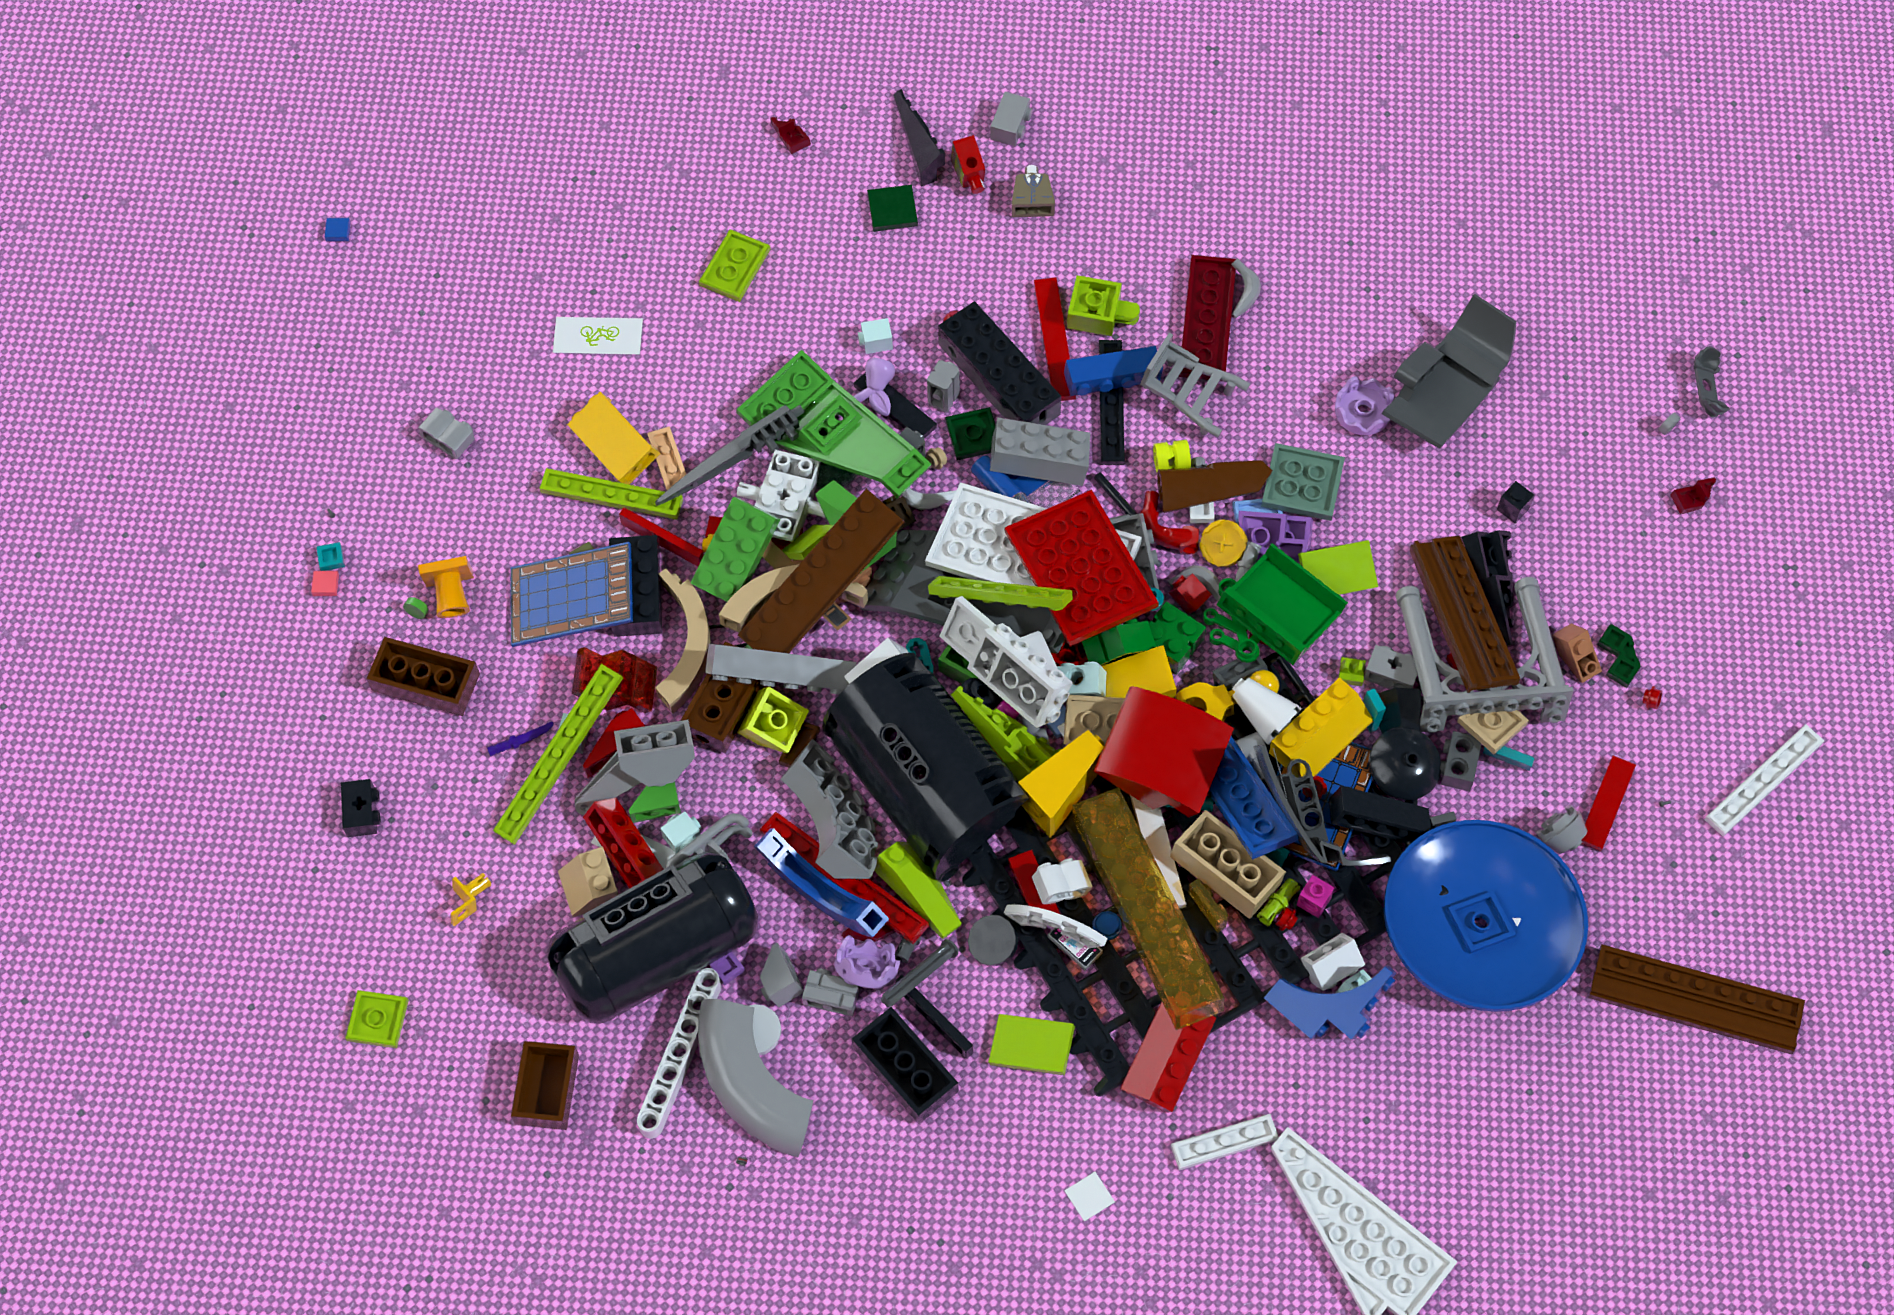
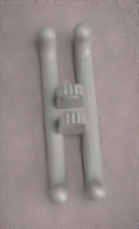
M736 813L722 817L675 854L667 862L665 869L671 865L676 866L686 858H691L703 852L717 853L729 861V857L720 845L735 834H741L745 838H750L753 832L747 827L749 820L743 815Z

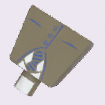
M1035 165L1025 167V174L1016 175L1012 197V217L1054 216L1055 200L1048 174H1038V167Z

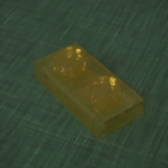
M1199 879L1190 883L1188 893L1217 933L1226 928L1228 920L1227 911L1221 904L1217 905L1212 898L1213 893L1207 884L1203 885Z

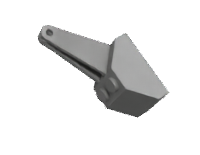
M683 720L614 731L617 752L576 796V811L579 814L585 815L595 801L615 798L640 783L648 787H660L673 783L695 758L689 721Z

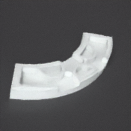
M1015 904L1007 905L1004 911L1005 915L1021 926H1035L1046 929L1048 925L1053 928H1059L1062 935L1083 944L1087 948L1105 946L1107 941L1105 936L1090 927L1052 911Z

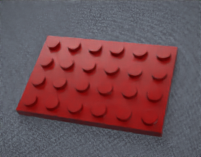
M1092 489L1004 527L1005 534L1035 586L1072 590L1073 600L1063 609L1057 611L1049 609L1069 646L1158 608L1159 602Z

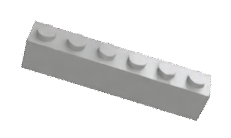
M709 644L705 673L713 674V679L727 681L728 676L737 677L736 682L751 684V680L756 679L760 680V685L775 687V682L784 683L783 688L798 689V685L807 686V691L821 692L822 688H830V693L840 694L849 685L844 676L856 666L857 662Z

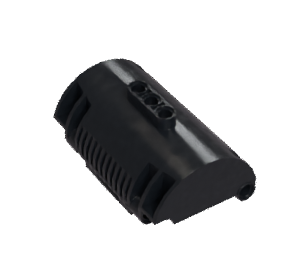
M915 653L895 655L862 673L838 695L823 719V733L832 739L834 747L922 862L931 868L935 879L941 882H945L953 877L959 870L958 865L1014 818L1017 809L1029 799L1018 784L1015 776ZM897 732L896 739L890 742L891 734ZM911 750V757L905 761L904 756L906 752ZM926 769L925 777L919 779L921 770Z

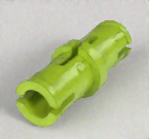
M1288 878L1276 893L1271 894L1266 906L1257 914V918H1260L1259 920L1263 924L1269 926L1275 917L1288 907L1290 899L1300 890L1298 883Z

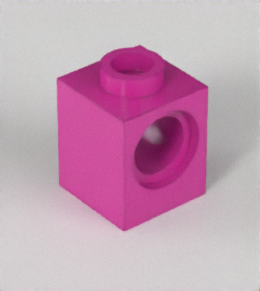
M1312 875L1299 895L1297 906L1319 918L1332 898L1334 887Z

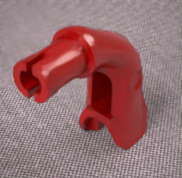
M1146 491L1143 509L1140 511V514L1143 513L1146 529H1152L1154 542L1165 548L1179 550L1183 554L1197 553L1199 529L1194 526H1183L1181 529L1159 525V512L1157 511L1159 493L1156 491Z

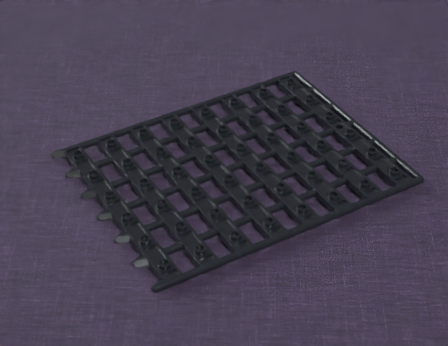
M1274 652L1262 660L1267 665L1268 671L1275 674L1279 681L1277 694L1302 708L1297 714L1299 716L1304 711L1300 702L1304 700L1309 706L1315 701V698L1291 664L1277 652ZM1277 662L1298 693L1293 695L1273 666L1274 663ZM1238 704L1234 705V715L1227 717L1225 720L1226 724L1234 728L1231 735L1232 738L1239 740L1257 732ZM1267 750L1271 764L1277 776L1279 770L1276 759L1271 754H1269V750ZM1097 775L1092 784L1103 801L1085 811L1077 802L1061 826L1050 838L1046 833L1041 834L1026 810L1020 806L1015 813V817L1004 825L1018 848L998 858L988 841H986L967 857L972 867L963 876L962 883L966 887L983 884L998 907L991 915L1002 916L1014 925L1016 933H1018L1019 942L1023 947L1022 952L1014 959V967L1019 970L1035 967L1050 990L1040 1002L1041 1010L1050 1012L1062 1009L1069 1022L1074 1024V1030L1077 1034L1072 1038L1070 1054L1076 1055L1089 1052L1104 1076L1094 1087L1095 1095L1101 1097L1122 1085L1130 1068L1109 1033L1130 1022L1140 1040L1143 1041L1156 1014L1153 1008L1161 1003L1164 996L1173 997L1176 1000L1193 1005L1216 1017L1210 1031L1212 1033L1266 1002L1264 997L1273 987L1271 986L1262 992L1240 960L1241 957L1260 948L1278 977L1284 978L1294 985L1309 977L1310 974L1283 935L1288 929L1281 931L1274 920L1267 926L1259 920L1260 918H1257V914L1264 908V905L1250 919L1225 899L1206 908L1186 878V875L1190 874V872L1182 866L1179 867L1176 861L1175 864L1186 907L1175 909L1183 922L1163 933L1143 902V899L1156 893L1154 884L1151 883L1136 891L1116 861L1117 858L1136 849L1149 869L1131 797L1122 789ZM1372 781L1368 792L1383 796ZM1166 807L1172 816L1164 821L1166 831L1178 825L1184 833L1202 814L1201 810L1199 814L1187 817L1175 808ZM1107 809L1111 811L1129 841L1111 851L1090 821L1092 817ZM1353 829L1350 838L1358 834L1372 855L1386 853L1390 856L1391 862L1379 864L1380 867L1364 876L1360 875L1355 866H1347L1340 863L1337 871L1323 867L1338 891L1332 894V898L1325 909L1345 899L1366 930L1365 933L1354 938L1359 948L1387 932L1384 908L1368 885L1384 875H1387L1389 878L1396 861L1403 851L1393 839ZM1067 832L1087 863L1084 865L1087 874H1094L1113 904L1102 912L1111 911L1115 914H1120L1140 947L1120 957L1111 942L1107 940L1105 946L1099 947L1103 950L1102 954L1092 963L1096 972L1076 982L1056 950L1058 946L1048 938L1043 928L1021 926L1004 913L1007 905L1028 906L1004 866L1009 864L1008 858L1032 850L1039 866L1044 863H1051V865L1059 864L1047 842ZM1410 841V842H1406V843L1403 842V843L1405 844L1406 847H1408L1412 842ZM1288 855L1282 866L1286 873L1278 889L1282 887L1288 878L1298 883L1300 890L1288 902L1291 908L1296 910V915L1294 916L1298 918L1292 928L1302 923L1313 941L1320 947L1341 934V932L1325 909L1320 917L1317 918L1297 906L1299 895L1307 884L1298 868L1310 861L1300 857L1291 860ZM1441 885L1442 891L1439 895L1448 894V889ZM1082 897L1056 902L1061 915L1093 929V920L1096 915L1093 916ZM1231 906L1253 938L1235 950L1213 919V916ZM1188 930L1210 962L1209 965L1193 974L1189 973L1169 942ZM1144 955L1147 956L1167 989L1149 999L1145 997L1126 967ZM1215 972L1238 1005L1219 1017L1197 985L1198 982ZM1100 980L1104 981L1123 1011V1014L1104 1025L1083 993V990Z

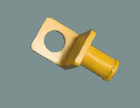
M481 873L466 885L462 884L457 877L452 878L453 890L464 902L463 905L450 914L453 926H456L477 911L475 896L491 887L488 877L484 879V873ZM466 909V911L458 917V915Z

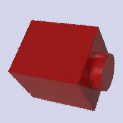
M1193 573L1185 577L1183 575L1179 576L1172 583L1174 587L1168 592L1187 614L1196 611L1212 595Z

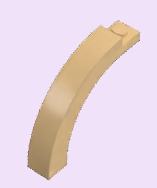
M798 565L769 571L741 587L720 611V624L739 633ZM853 582L839 598L864 608L868 601V592L863 585Z
M665 568L658 574L661 584L682 608L687 619L688 628L686 646L680 661L670 675L655 687L658 697L673 714L692 696L702 680L706 670L708 647L711 644L705 608L695 587L688 579L682 583L677 574H671Z

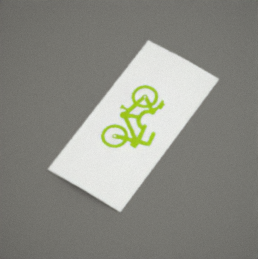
M556 317L553 353L640 354L643 318Z

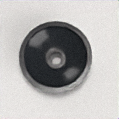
M1409 727L1392 728L1381 734L1371 747L1369 753L1371 776L1376 785L1392 798L1403 801L1422 798L1434 789L1440 778L1441 759L1439 752L1431 739L1416 729ZM1409 756L1414 759V764L1409 762Z

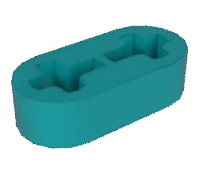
M921 638L909 640L906 645L908 652L915 653L916 655L913 647L918 646L921 649V657H918L928 671L933 673V664L927 643Z

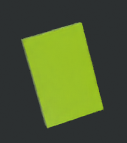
M729 229L700 278L699 286L740 302L771 250L770 245Z
M1369 540L1298 554L1300 565L1339 595L1378 587Z
M999 1014L988 1063L992 1066L1065 1076L1075 1026L1072 1023Z

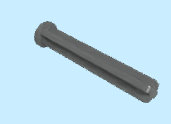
M945 939L942 941L941 947L882 995L881 1002L886 1007H892L948 959L955 958L958 955L957 946L951 940Z

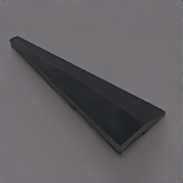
M900 89L894 94V99L920 186L922 187L937 181V168L945 165V152L943 148H937L936 138L931 136L929 128L916 110H911L910 100H906L903 90Z
M1502 530L1491 533L1477 531L1462 536L1467 554L1507 647L1514 646L1515 641L1512 640L1510 628L1514 626V619L1510 618V608L1514 606L1513 575L1508 566V559L1512 558V552L1507 550V540L1511 538V532Z
M1396 687L1378 693L1386 707L1379 725L1382 734L1396 727H1409L1420 731L1421 689ZM1409 756V762L1414 764V759ZM1418 799L1405 802L1417 805Z

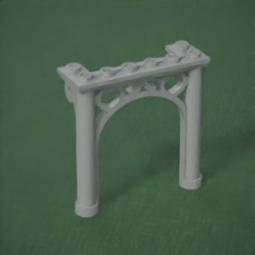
M1522 578L1515 583L1514 588L1531 645L1530 658L1517 671L1520 679L1526 677L1535 680L1538 685L1525 687L1519 683L1518 685H1512V689H1508L1509 686L1477 690L1482 692H1474V690L1470 693H1467V691H1451L1448 688L1449 685L1455 682L1463 686L1464 684L1459 671L1445 664L1434 649L1419 589L1415 586H1406L1396 592L1397 604L1402 610L1423 694L1421 697L1422 715L1420 732L1444 730L1448 715L1462 716L1474 713L1487 714L1490 712H1512L1525 709L1537 710L1543 708L1540 716L1541 723L1565 721L1573 695V687L1565 685L1540 599V587L1536 578ZM1536 660H1538L1541 673L1532 669ZM1438 672L1446 677L1443 682H1440Z

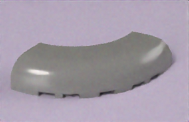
M721 999L703 1000L698 1019L699 1053L712 1091L715 1092L727 1114L742 1126L749 1135L761 1140L768 1147L798 1158L806 1135L813 1100L803 1098L786 1089L770 1074L763 1064L753 1035L755 1007Z

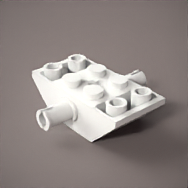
M775 450L763 484L758 487L740 482L737 488V497L756 500V507L781 519L772 537L793 542L799 536L808 514L825 518L819 502L813 500L821 462L812 458Z

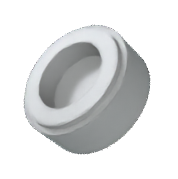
M1675 412L1672 413L1658 430L1663 435H1667L1681 420Z

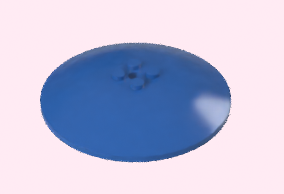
M1463 820L1444 824L1429 830L1413 841L1400 855L1390 873L1385 888V925L1392 946L1401 962L1430 991L1441 998L1466 1008L1501 1012L1518 1010L1539 1003L1554 994L1567 982L1580 963L1585 950L1588 936V914L1583 893L1573 873L1565 862L1541 840L1519 828L1504 823L1487 820ZM1441 885H1444L1448 889V894L1440 895V892L1442 891ZM1512 918H1521L1518 926ZM1475 919H1484L1487 922V927H1478L1475 924Z

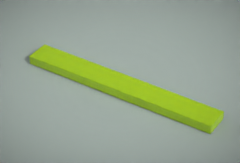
M603 664L599 666L493 829L495 833L514 845L517 843L622 681L623 677Z

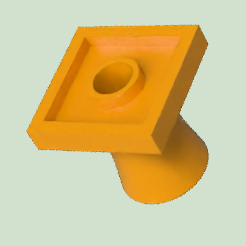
M466 556L418 565L419 574L426 587L435 586L437 617L453 618L467 614L470 611L461 582L462 580L474 578L472 567Z

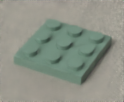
M1275 443L1270 468L1273 471L1267 479L1261 507L1332 521L1345 457Z

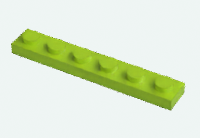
M548 468L545 470L539 488L540 492L544 494L620 509L627 508L630 511L675 520L678 519L683 502V495H680L656 506V500L665 491Z
M938 576L928 585L929 594L938 595L940 598L963 596L966 600L977 599L982 600L984 603L1003 602L1005 605L1010 606L1021 604L1027 605L1029 608L1048 607L1054 611L1063 609L1073 600L1072 590Z

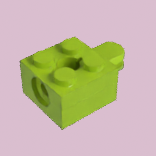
M1077 275L1067 315V328L1112 336L1115 322L1127 325H1135L1138 322L1140 307L1138 303L1120 300L1122 283Z

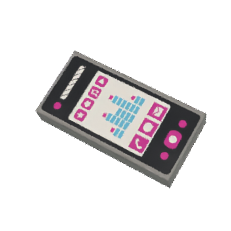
M1054 928L1048 934V938L1084 971L1103 952L1099 947L1087 948L1083 944L1062 935L1059 928Z

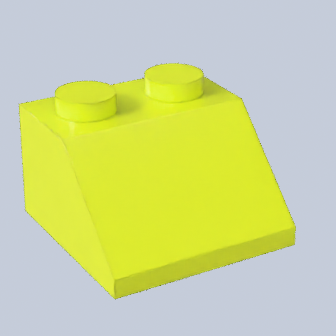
M767 686L758 690L737 733L757 745L787 754L809 710Z

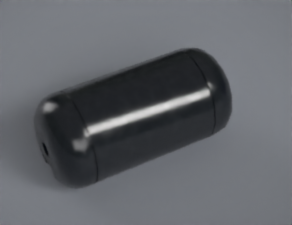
M703 852L676 866H669L583 914V918L559 930L552 936L547 945L546 956L549 966L573 1010L581 1019L589 1023L601 1024L614 1019L745 945L754 937L758 929V914L745 884L737 872L734 871L729 861L717 853Z

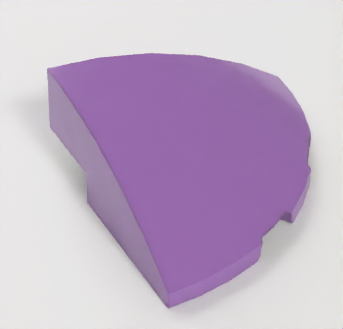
M1239 511V526L1245 531L1248 542L1262 546L1256 562L1266 553L1271 543L1284 551L1285 554L1298 564H1300L1298 554L1310 551L1313 526L1312 517Z

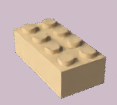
M1206 810L1175 842L1170 855L1174 861L1249 919L1268 900L1271 894L1278 889L1286 873L1285 870L1265 855L1252 860L1234 831Z

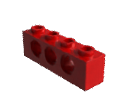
M617 798L595 801L583 818L601 846H603L604 851L629 889L664 870Z

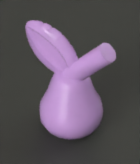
M874 357L869 359L865 365L867 388L853 397L860 403L869 398L870 405L875 412L888 416L891 404L883 390L894 377L895 367L887 360Z

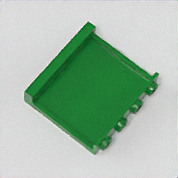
M1271 543L1266 553L1232 587L1229 586L1223 592L1217 606L1290 664L1294 665L1340 617L1348 602L1307 571L1302 565L1285 554L1284 551Z

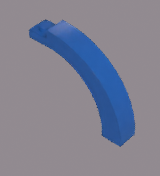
M770 828L754 846L768 861L767 864L786 883L815 907L847 928L862 935L874 937L889 920L873 901L859 898L826 878L801 857L775 829Z

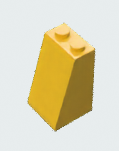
M1164 645L1102 666L1107 672L1105 697L1125 698L1131 686L1154 691L1172 698L1176 696L1177 689ZM1083 677L1078 678L1075 685L1081 683Z
M1089 730L1085 731L1018 782L1029 797L1021 806L1049 838L1055 834L1098 775L1094 772V769L1105 745L1098 735H1093Z

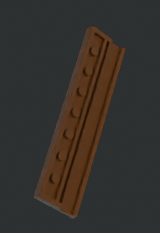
M866 488L739 632L738 636L752 649L790 654L905 521Z
M1460 535L1434 538L1432 542L1419 543V540L1414 541L1410 546V554L1467 693H1470L1472 690L1518 685L1520 676Z
M1603 944L1599 948L1588 998L1788 1054H1793L1797 1047L1798 1030L1800 1029L1805 1000Z

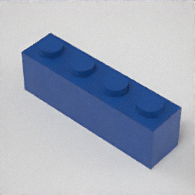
M1156 346L1066 360L1064 376L1070 396H1084L1093 392H1107L1119 387L1131 388L1135 385H1140L1148 365L1157 352ZM1163 367L1156 376L1159 381L1161 380Z

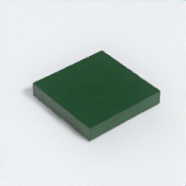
M912 184L867 190L873 232L918 226Z
M990 407L945 417L956 461L991 453L995 421Z

